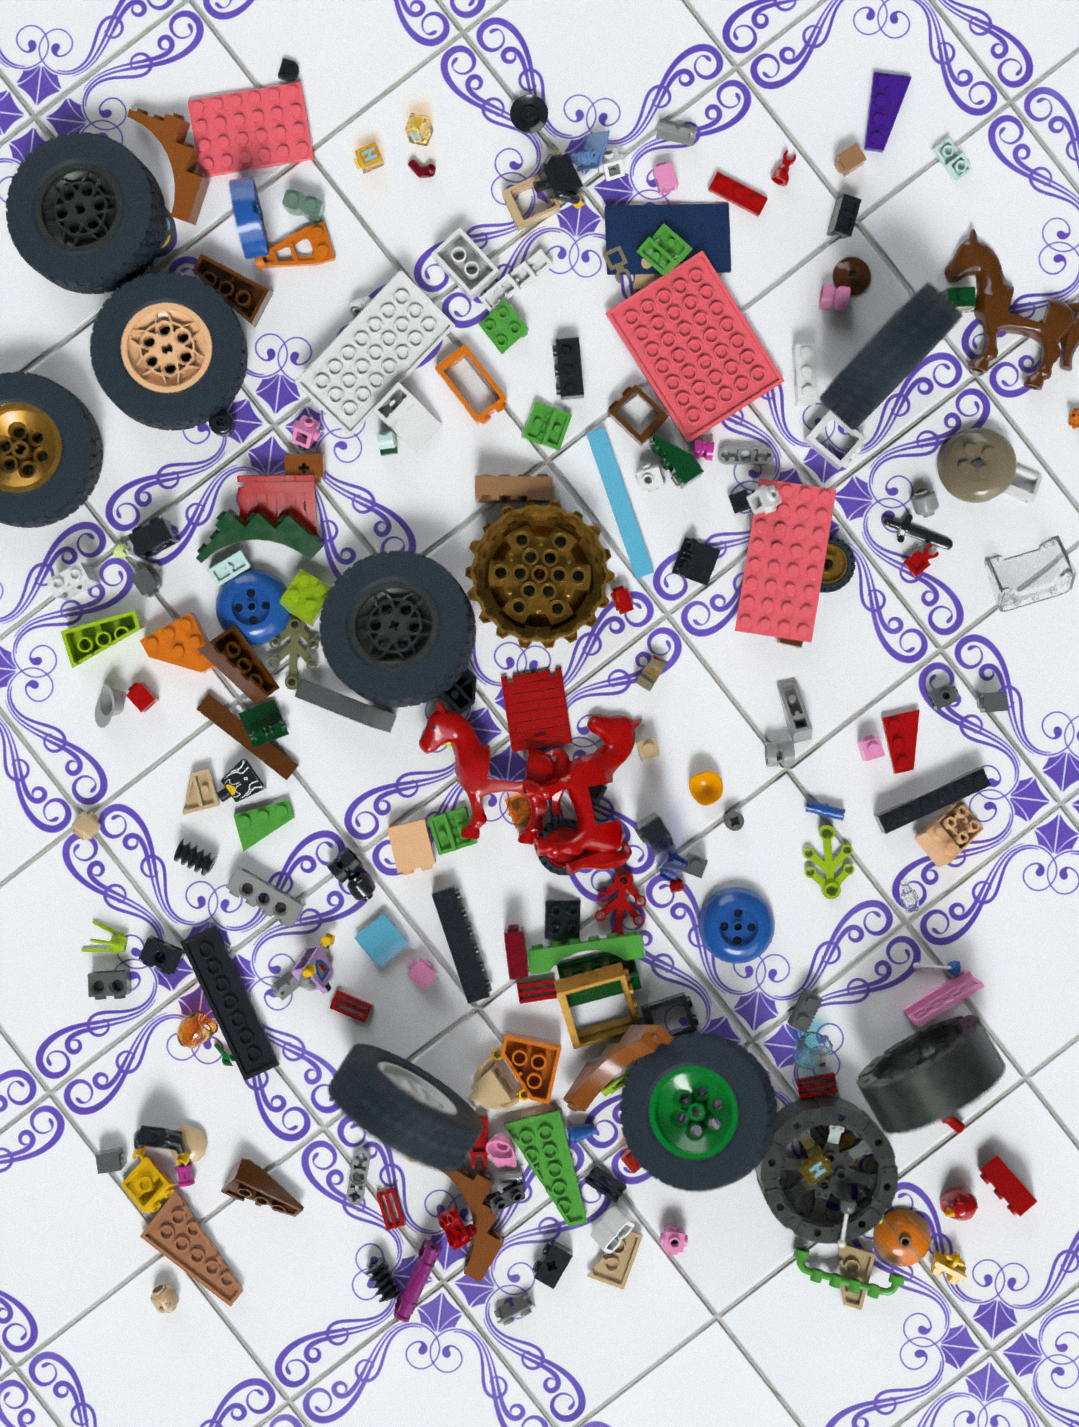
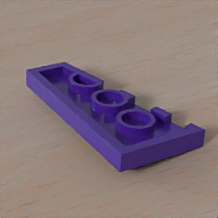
M873 73L864 143L865 151L883 153L912 76Z

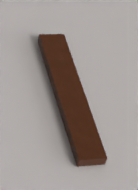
M210 694L198 706L197 710L285 780H288L299 766L271 742L253 748L241 719Z

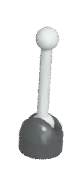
M841 1198L840 1209L845 1213L841 1239L838 1241V1245L841 1248L846 1245L844 1240L848 1215L855 1211L857 1203L847 1198Z

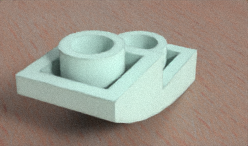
M950 137L932 149L937 159L956 181L972 170L963 153L958 152Z

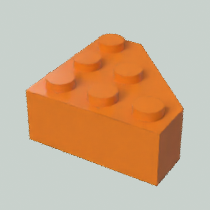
M190 612L140 640L150 658L201 673H206L216 668L198 651V649L209 642V639L194 613Z
M505 1031L501 1048L502 1057L509 1065L529 1099L549 1104L562 1048L561 1043Z

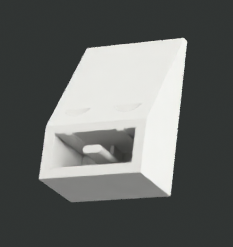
M399 382L372 409L373 413L415 453L442 426Z

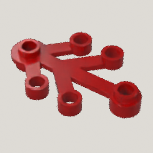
M627 870L618 871L615 874L614 883L597 894V900L605 903L608 900V896L619 889L618 897L602 910L596 911L595 919L598 922H603L606 916L616 909L615 927L610 933H618L620 935H625L622 931L624 909L632 917L633 923L636 926H642L645 921L644 917L638 914L626 899L627 889L635 898V904L638 907L645 906L647 902L646 898L640 895L632 885L633 876ZM623 876L627 877V882L621 883L620 878ZM604 893L606 899L600 900L599 895ZM643 898L644 903L638 904L637 899ZM600 912L603 913L604 918L598 919L597 914ZM641 917L642 922L636 923L635 918Z

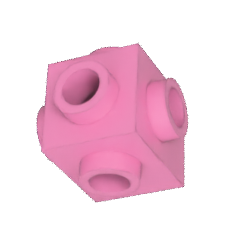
M303 415L299 421L296 420L294 422L291 442L309 449L314 441H318L321 435L319 430L321 422Z
M664 1225V1232L660 1233V1244L663 1245L664 1251H667L668 1254L677 1255L678 1252L683 1253L684 1247H687L688 1235H685L684 1228L679 1225Z

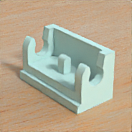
M241 548L210 567L208 572L219 587L250 568L251 565Z

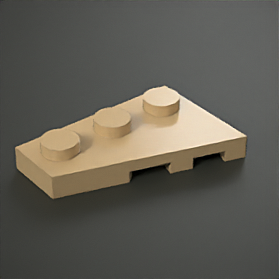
M846 1244L843 1248L838 1245L840 1275L869 1283L876 1252ZM841 1284L843 1305L862 1310L866 1291L860 1289L858 1294L848 1291V1286Z

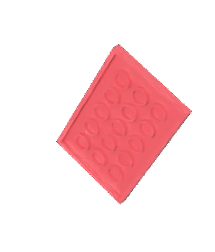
M301 82L188 101L196 151L200 152L198 158L199 172L204 174L203 178L314 160Z

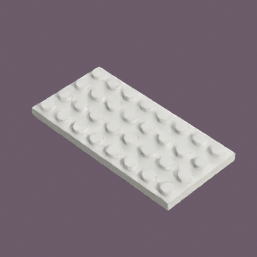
M399 270L294 383L351 437L373 414L372 409L398 382L401 384L455 325L402 270Z

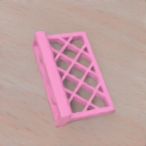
M967 969L960 973V976L952 978L905 1007L903 1011L911 1024L919 1028L984 988L985 985L982 981L972 976L971 972Z

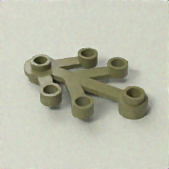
M294 615L290 616L286 628L277 637L269 640V646L277 649L281 646V642L291 634L290 643L276 656L268 659V665L276 668L290 654L289 676L285 678V686L290 690H296L300 683V678L297 676L298 654L306 662L308 669L314 670L318 667V661L312 658L298 643L299 635L307 642V647L312 651L319 648V642L313 639L304 629L305 622ZM294 621L298 622L297 628L292 627ZM277 639L278 645L274 647L272 641ZM315 641L317 646L312 649L310 643ZM273 658L277 660V664L275 666L271 664V660ZM311 660H314L316 663L313 668L309 666ZM292 678L295 679V685L293 686L289 684V680Z

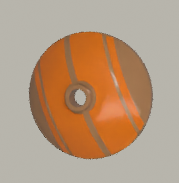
M899 1208L884 1214L882 1223H878L874 1228L873 1242L876 1251L887 1263L906 1267L916 1264L927 1254L931 1244V1232L921 1215L910 1209ZM903 1239H908L906 1244H902Z

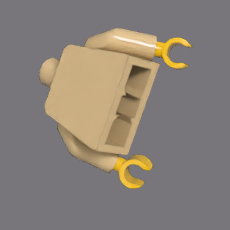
M497 1048L492 1051L490 1058H486L477 1067L473 1077L474 1083L471 1086L473 1093L468 1097L473 1105L480 1102L485 1109L507 1110L519 1103L520 1099L526 1101L529 1097L527 1095L522 1097L521 1093L525 1091L523 1087L517 1092L498 1062L494 1064V1061L503 1058L502 1055L499 1058H495L494 1053L498 1050Z

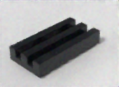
M596 1165L593 1166L584 1180L586 1184L615 1203L618 1202L619 1197L622 1196L623 1191L627 1188V1185ZM595 1171L619 1186L620 1189H616L594 1174ZM593 1178L594 1180H596L597 1182H599L600 1184L614 1192L616 1195L614 1196L613 1194H611L610 1192H608L607 1190H605L604 1188H602L590 1179Z

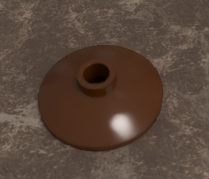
M847 257L837 263L833 270L832 279L836 288L840 286L850 287V296L862 293L868 287L871 280V272L863 260L856 257ZM850 272H855L856 277L852 278Z

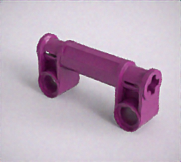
M426 1238L420 1247L417 1263L406 1288L400 1292L394 1306L393 1316L402 1322H409L442 1249L441 1245Z

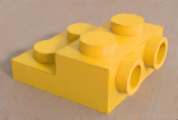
M146 1156L120 1185L143 1213L157 1211L161 1207L160 1202L164 1197L168 1198L174 1193L173 1187L176 1183L165 1170H161L150 1156Z

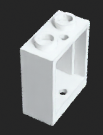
M829 410L803 441L839 470L841 467L846 468L851 463L852 459L850 457L854 452L858 454L865 446L863 442L866 438L856 429L854 431ZM832 419L857 440L841 460L815 439Z
M81 562L45 580L54 598L66 601L100 583L92 566Z

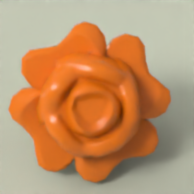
M1074 408L1069 414L1068 424L1073 429L1079 428V408Z

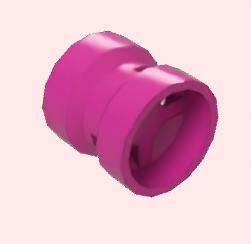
M695 440L693 447L695 459L705 458V460L712 461L714 442L708 441L704 443L701 440Z

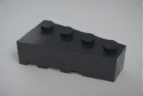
M656 812L635 823L637 828L634 830L643 843L647 842L655 856L674 845L669 830Z

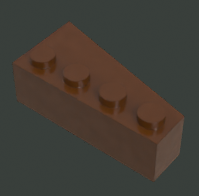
M233 625L198 649L203 656L255 704L280 688L236 625Z

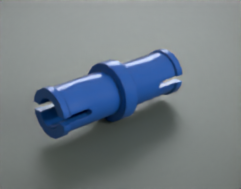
M810 800L807 801V807L805 808V812L822 815V818L830 817L843 821L846 809L829 806L828 803L820 804Z

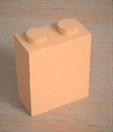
M426 818L387 828L397 873L402 872L403 875L414 873V869L421 868L422 871L433 868L432 865L436 864V859Z

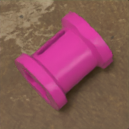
M192 1164L175 1166L179 1178L178 1187L195 1184L191 1172Z

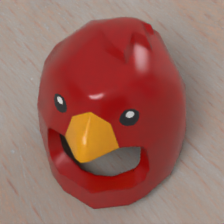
M949 1188L940 1199V1209L945 1216L959 1221L971 1219L978 1209L976 1197L965 1188Z

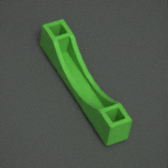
M637 930L626 931L625 935L610 933L604 938H599V935L590 936L588 940L581 941L580 938L570 939L569 943L564 944L561 941L551 942L550 946L535 944L531 945L532 948L527 951L530 974L549 972L562 959L582 951H604L617 955L624 960L645 958L646 956L643 933H637Z

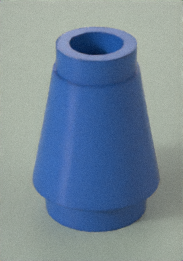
M594 1123L572 1124L571 1127H567L570 1143H578L595 1135Z

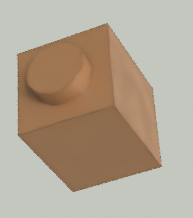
M855 143L836 156L834 166L845 177L864 165L867 158L858 144Z

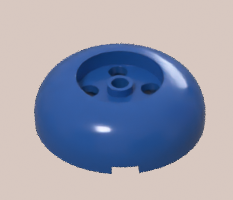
M260 569L245 570L228 580L221 586L216 598V616L221 628L226 631L233 625H236L249 645L269 643L271 638L277 637L286 628L289 618L292 616L280 604V599L287 590L286 585L274 574ZM249 589H253L255 591V595L253 597L248 596ZM265 601L270 603V607L267 610L262 608V604ZM251 603L255 604L254 610H250L251 607L249 605ZM237 604H241L243 606L241 612H237L235 610V606ZM252 616L257 617L258 620L256 624L250 623V618Z
M730 887L716 892L706 901L699 915V935L702 943L713 956L727 963L742 964L755 960L767 950L774 937L775 920L769 904L758 893L747 888ZM736 909H740L742 911V915L740 917H736L734 915V911ZM726 922L728 924V928L726 930H722L720 928L721 923ZM738 923L741 924V929L735 930V925ZM749 923L755 924L753 931L747 929ZM734 937H741V942L735 944L733 942Z

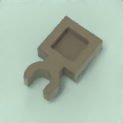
M620 246L602 254L610 271L616 269L615 279L618 283H621L619 276L621 272H625L627 279H630L629 270L623 266L628 262ZM618 251L623 261L612 266L608 255Z

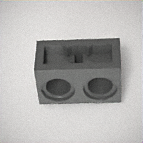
M130 969L92 971L87 974L88 996L95 997V1000L107 999V996H114V999H123L131 993ZM116 980H120L123 983V989L116 987ZM97 981H101L103 983V990H99L97 988Z

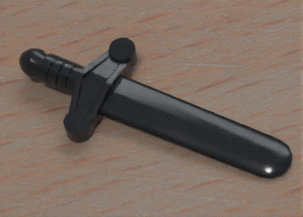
M907 514L901 523L889 518L883 520L884 525L898 530L897 541L899 543L904 542L907 535L945 550H949L953 546V542L950 539L911 525L910 523L913 519L911 514Z

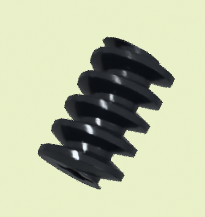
M182 839L175 851L174 861L178 862L181 859V865H185L188 862V869L195 866L194 871L197 873L201 870V875L205 876L215 865L218 856L211 859V852L205 856V849L197 852L198 845L191 849V842L189 841L184 845V839Z
M385 1257L369 1262L366 1265L369 1269L365 1272V1275L372 1274L368 1279L369 1282L375 1281L372 1289H379L375 1295H382L378 1300L379 1302L391 1300L400 1293L398 1291L399 1285L395 1284L396 1279L391 1277L392 1271L388 1270L389 1265L384 1264L386 1261Z

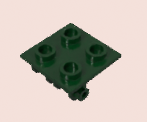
M275 699L239 713L253 748L289 734L286 728L287 724L280 714Z

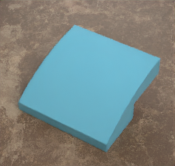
M384 913L354 936L358 944L379 968H382L409 945V941Z

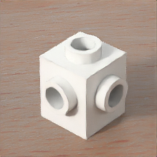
M616 148L604 150L603 162L597 169L599 173H603L606 181L625 176L623 167L625 166V159L623 154H619Z
M661 463L641 465V469L635 475L637 486H641L642 491L653 492L658 490L659 486H663L666 483Z
M765 485L759 486L754 489V493L746 497L754 515L762 512L769 514L776 510L777 505L782 503L774 485L769 487Z

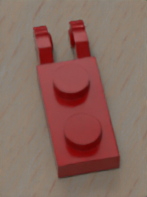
M488 1115L480 1116L484 1128L469 1152V1156H471V1170H476V1156H483V1170H488L489 1153L486 1151L488 1143Z

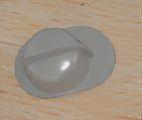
M109 685L102 687L94 714L96 724L100 728H105L112 716L123 712L126 692L111 689Z

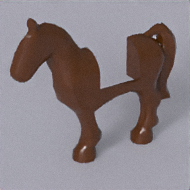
M971 229L969 239L959 246L954 257L944 270L945 278L950 283H957L967 276L975 275L977 293L974 316L983 328L985 343L982 352L978 357L970 361L968 368L975 372L987 373L989 362L997 358L998 332L1027 336L1041 345L1042 356L1039 366L1033 374L1026 376L1023 386L1033 390H1042L1044 381L1051 377L1053 364L1060 357L1059 342H1061L1060 369L1065 371L1072 370V358L1079 346V302L1067 304L1058 299L1049 298L1042 323L1009 313L1008 309L1013 297L1014 286L1006 282L1000 261L994 251L985 243L979 242L976 231Z

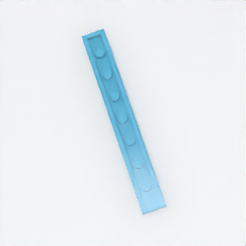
M601 428L586 433L635 578L652 574L654 570L606 430Z

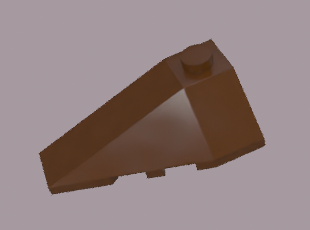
M242 1158L234 1166L221 1189L222 1193L244 1202L245 1199L255 1201V1205L260 1207L261 1205H269L273 1211L296 1217L304 1209L269 1174L249 1159Z

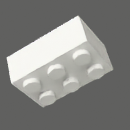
M458 228L432 252L433 260L471 301L500 276L499 269L461 228Z

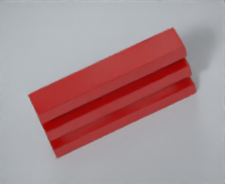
M555 978L517 984L519 1003L523 1004L557 998L554 985ZM552 984V987L528 991L521 990V988ZM553 991V994L523 998L524 995Z
M337 990L330 1009L365 1023L373 1004ZM339 996H340V997H343V998H345V999H347V1000H350V1001L355 1002V1003H357V1004H359V1005H362V1006H364V1007H367V1009L365 1010V1009H363V1008H360V1007H358V1006H356V1005H353V1004L348 1003V1002H346V1001H344V1000H341V999H339L338 997H339ZM337 1002L341 1005H344L353 1010L363 1013L364 1016L362 1017L360 1015H357L353 1012L338 1007L335 1004Z
M834 1072L796 1079L800 1099L838 1092ZM831 1078V1081L801 1086V1083ZM832 1085V1088H826L803 1093V1090L815 1089Z
M395 1187L377 1192L376 1196L386 1230L405 1226L406 1223ZM389 1193H392L400 1220L399 1222L396 1221ZM382 1195L385 1196L392 1224L389 1222Z

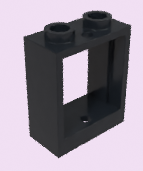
M684 992L641 1006L646 1025H655L650 1011L682 1001L690 1026L669 1033L673 1037L696 1032V1026L699 1023L696 1014L692 1015L690 1007H693L691 998L686 996Z

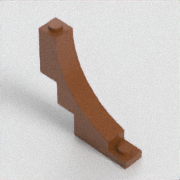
M630 1025L620 1042L609 1043L597 1062L587 1061L563 1098L568 1103L567 1107L574 1112H585L601 1090L618 1073L640 1057L653 1053L659 1044H670L673 1036L660 1025Z

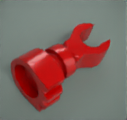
M788 150L782 156V164L779 165L778 170H775L771 177L774 183L783 187L789 181V166L796 160V153L793 159L788 160L786 158Z

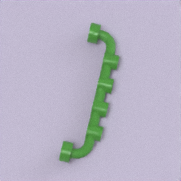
M795 1247L793 1256L797 1257L796 1264L799 1270L804 1274L810 1275V1280L816 1283H821V1280L824 1279L828 1280L829 1286L834 1288H840L841 1284L848 1286V1291L858 1294L860 1289L868 1291L867 1296L878 1299L879 1295H892L898 1290L899 1286L904 1285L905 1276L893 1272L890 1273L888 1280L892 1283L891 1286L884 1288L874 1283L862 1282L856 1278H847L838 1273H829L819 1268L807 1267L804 1264V1260H808L810 1251L802 1247Z

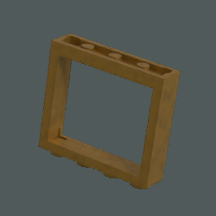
M621 962L554 981L573 1049L623 1036L630 1025H639L638 1021H641L639 1011L635 1012V1009L638 1008L635 997L631 998V995H634L632 984H627V981L630 980L627 969L623 970ZM620 979L630 1015L576 1030L566 994Z

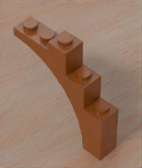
M137 108V111L129 109L127 117L141 123L150 130L168 155L175 184L171 216L196 226L210 181L203 178L204 174L195 171L200 152L194 149V145L185 142L190 123L184 121L185 117L177 113H173V116L165 113L164 117L154 114V117L148 116L149 112Z
M459 1167L456 1171L443 1173L460 1189L468 1203L473 1224L477 1227L471 1254L464 1267V1274L481 1283L504 1243V1237H502L501 1232L496 1229L490 1230L499 1212L492 1215L490 1205L487 1206L484 1200L494 1184V1178L486 1170L480 1171L477 1169L475 1175H472V1172L466 1167Z

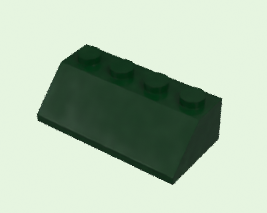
M601 952L557 964L559 978L563 979L621 962L623 970L627 969L630 980L627 981V984L631 983L633 990L642 988L634 959L624 960L617 955ZM619 979L566 994L569 1007H574L624 992Z

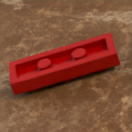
M718 171L708 189L711 193L759 217L768 200L767 197Z

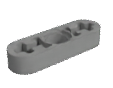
M723 447L718 453V460L723 465H768L774 458V452L769 447ZM735 450L738 451V461H734L735 457H730L728 461H725V457L721 456L725 451H728L730 455H734ZM742 451L750 452L751 459L749 461L741 459L740 454ZM754 451H757L756 455H761L766 451V454L770 455V457L766 461H764L763 457H757V461H754Z
M366 1148L357 1149L352 1159L346 1194L347 1201L352 1205L360 1204L365 1194L371 1154ZM360 1153H364V1157H367V1159L363 1160L362 1167L358 1166L360 1158L357 1156H360ZM360 1171L363 1173L364 1179L356 1181L353 1178V1174ZM355 1186H359L357 1194L360 1196L357 1199H353V1195H350L353 1194Z

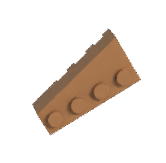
M501 474L499 476L475 475L476 503H526L531 501L535 503H549L553 499L552 477H548V474H537V477H529V474H519L518 476H510L509 474Z

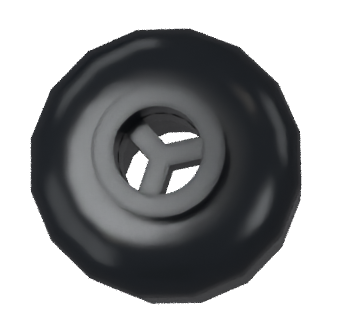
M220 410L213 416L211 415L209 427L217 436L227 437L235 430V420L227 411Z
M359 871L348 879L347 888L355 900L363 899V901H367L373 897L376 886L367 873Z

